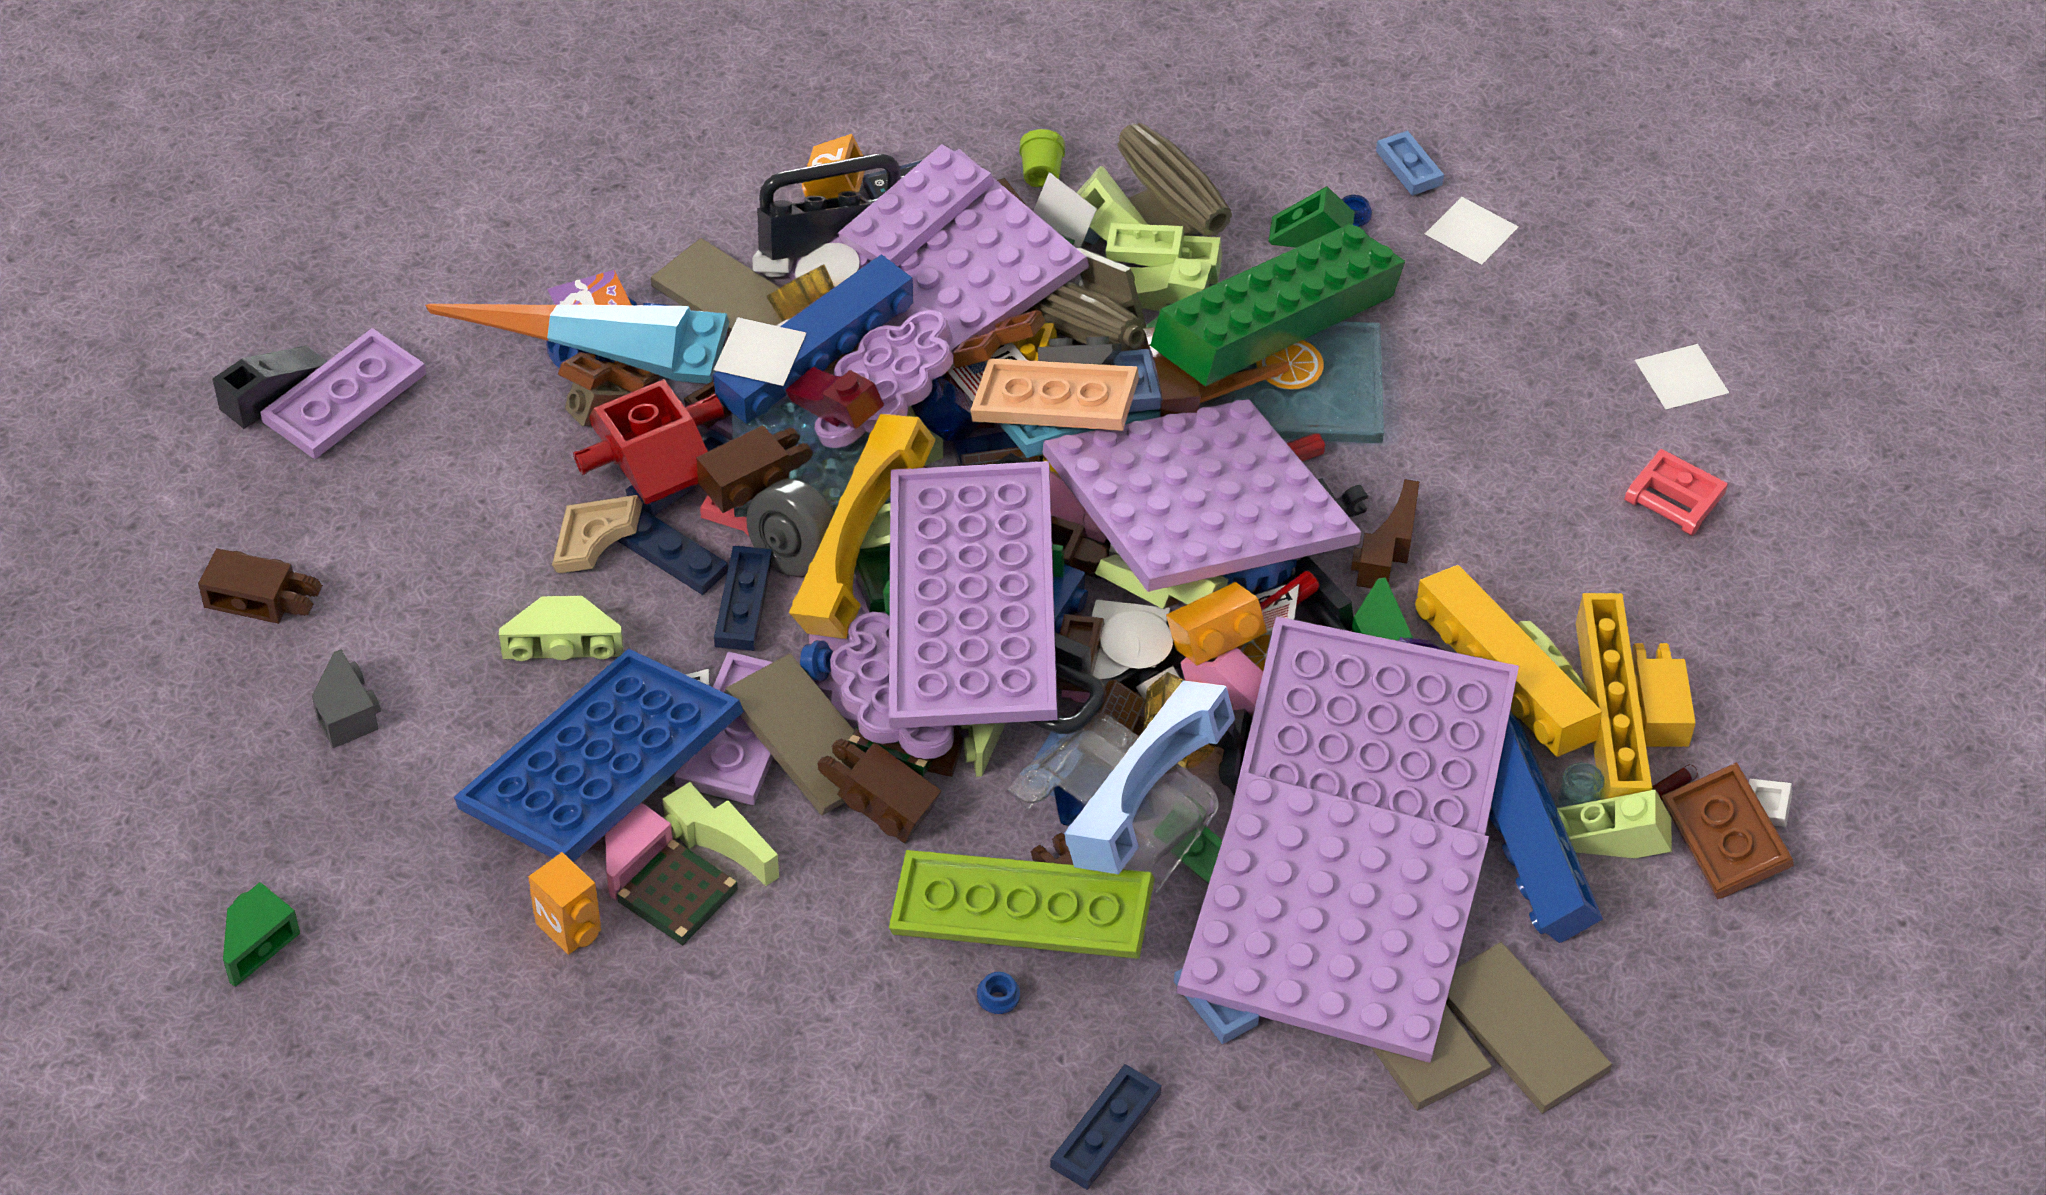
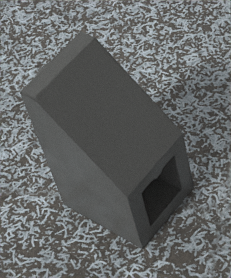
M1109 336L1086 337V345H1072V338L1049 339L1048 347H1038V361L1109 365L1121 352V343L1109 344Z
M342 649L333 653L312 694L317 721L332 748L378 730L376 714L381 712L379 702L373 690L365 691L362 686L365 681L358 664L355 661L349 663Z

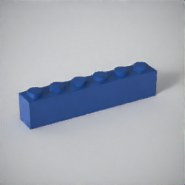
M879 255L780 326L806 333L784 386L717 371L713 374L716 397H718L723 406L746 424L757 416L765 414L772 405L788 395L786 389L812 367L824 371L830 363L841 355L852 351L869 331L883 326L898 314L906 312L913 304V278L885 256Z
M1510 712L1491 803L1492 810L1489 812V817L1495 828L1503 834L1506 843L1502 844V849L1508 861L1513 866H1516L1519 877L1515 881L1521 894L1530 901L1533 911L1529 912V916L1534 927L1540 934L1546 933L1558 943H1562L1603 920V917L1522 724Z

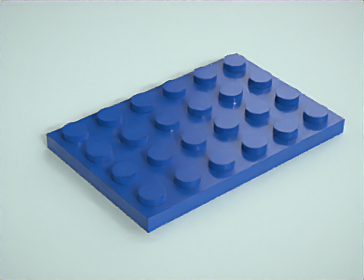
M627 649L455 795L454 800L459 810L551 858L563 852L574 862L744 711L739 699L631 649Z

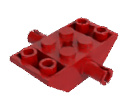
M663 379L595 407L589 418L591 426L602 441L573 452V457L582 475L611 462L618 464L647 505L656 500L664 499L668 495L689 486L698 484L696 457L708 451L697 426L724 417V411L716 394H712L710 397L685 407Z

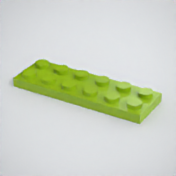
M906 850L889 930L893 935L1140 959L1155 878L1152 872L1122 869L1119 874L1076 868L1074 865Z

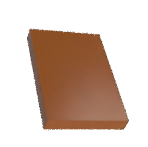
M1737 762L1661 796L1667 811L1717 900L1794 866L1793 858Z

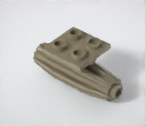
M1142 123L1128 125L1121 131L1119 135L1120 141L1117 144L1119 151L1139 181L1147 188L1128 199L1148 225L1183 226L1184 236H1191L1200 232L1204 236L1211 237L1218 235L1219 232L1226 229L1225 227L1229 225L1230 218L1232 217L1231 209L1209 177L1174 143Z
M1078 247L1077 249L1087 257L1089 267L1080 273L1081 279L1078 285L1068 281L1026 310L1025 313L1036 310L1041 311L1045 323H1054L1056 333L1072 338L1086 345V337L1109 336V344L1121 343V351L1136 350L1144 341L1145 331L1143 328L1147 327L1142 312L1143 306L1137 294L1134 283L1135 277L1131 268Z

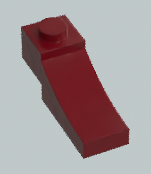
M812 367L786 389L790 401L836 427L844 422L857 429L884 406L875 383L852 370H849L843 376H835Z

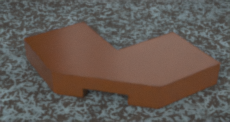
M1036 310L1007 318L995 324L996 329L990 331L989 334L975 335L963 341L952 353L955 369L989 360L1001 345L1034 337L1045 324L1042 312Z
M582 352L562 362L558 372L559 376L590 391L608 380L630 392H634L658 382L660 375L618 361L614 363L598 361L595 359L594 354Z

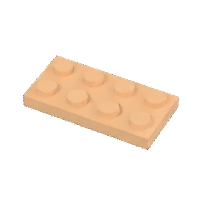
M990 358L970 410L972 421L1123 431L1139 381L1138 367Z

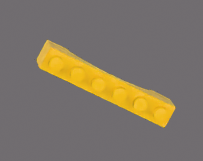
M880 414L873 430L870 432L866 446L854 467L849 483L840 497L837 509L815 557L808 567V572L789 611V614L807 634L847 638L850 623L856 618L861 604L853 595V579L857 557L872 521L891 495V470L923 468L936 440L919 417Z

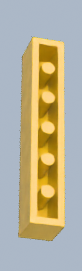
M1459 565L1419 580L1415 609L1423 620H1427L1440 634V637L1446 644H1449L1459 654L1519 666L1510 709L1514 716L1521 719L1528 726L1541 744H1545L1556 757H1559L1597 740L1602 711Z
M1582 593L1575 624L1583 680L1588 691L1587 696L1602 711L1597 740L1592 742L1600 799L1652 790V782L1623 594Z

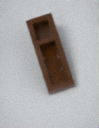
M1404 479L1399 500L1388 519L1373 534L1364 533L1362 548L1354 547L1351 571H1358L1356 586L1372 589L1377 579L1386 577L1389 584L1392 561L1408 563L1420 481Z

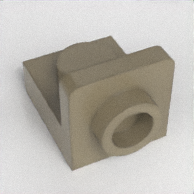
M608 380L591 391L573 382L571 390L567 395L565 409L581 426H590L589 416L595 407L627 395L629 392Z

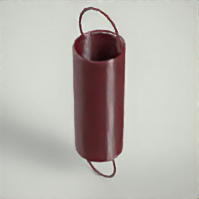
M1684 767L1653 785L1652 790H1656L1662 800V795L1685 786L1693 780L1690 772Z

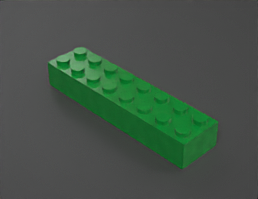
M1350 223L1161 308L1150 346L1201 384L1208 386L1394 296L1405 260L1393 253L1389 247L1380 244L1368 236L1363 229Z

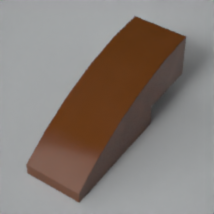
M1155 327L1143 328L1145 331L1144 346L1145 349L1149 350L1161 396L1160 417L1168 414L1197 413L1201 398L1198 381L1150 346Z

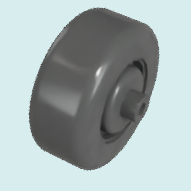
M784 479L775 482L752 499L746 516L747 530L755 548L772 550L771 567L788 576H804L808 572V567L815 557L834 512L822 494L811 485L796 479Z

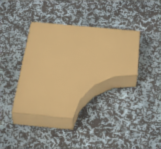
M638 495L567 505L552 563L556 572L566 573L593 569L598 557L609 545L622 537L635 534L643 504Z

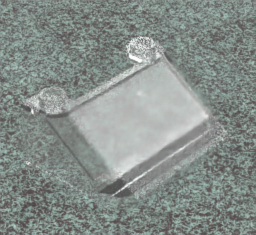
M1097 713L1092 721L1082 730L1066 734L1024 768L1008 788V791L1027 810L1034 803L1045 800L1057 785L1087 805L1088 801L1095 795L1139 736L1109 715ZM1176 763L1153 785L1142 800L1132 824L1139 848L1123 870L1152 872L1155 880L1151 898L1159 891L1216 814L1219 803L1213 788Z

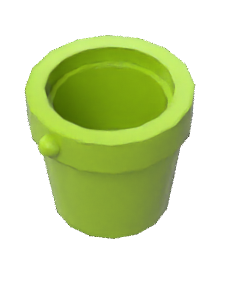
M1037 129L1029 131L1020 139L1019 154L1022 158L1023 176L1027 184L1032 187H1043L1049 172L1059 179L1062 159L1065 156V141L1057 132L1048 129Z

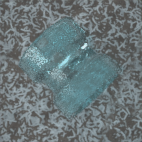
M1584 762L1568 766L1563 773L1561 788L1558 793L1559 807L1600 800V794L1604 786L1602 772L1596 766Z

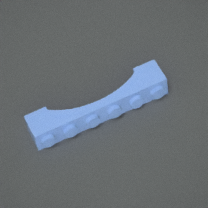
M1182 681L1064 833L1074 867L1119 874L1139 848L1132 824L1136 812L1149 790L1170 768L1183 758L1209 743L1217 744L1234 722L1235 717L1227 686Z

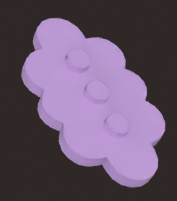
M932 310L921 311L910 316L900 327L891 325L877 327L869 331L862 338L858 351L849 353L838 361L834 369L835 376H843L849 370H852L874 382L884 406L857 429L844 422L836 427L818 417L814 429L821 444L830 448L847 446L855 442L865 431L871 432L880 414L907 416L908 406L923 401L932 391V380L942 376L953 364L954 356L946 341L950 336V327L942 313Z
M870 612L856 617L850 623L848 629L849 643L838 647L832 653L830 670L832 678L837 684L842 686L841 700L843 706L858 717L859 732L864 738L875 743L886 744L899 741L906 753L916 758L931 759L944 755L952 747L954 741L953 726L955 725L890 729V615Z

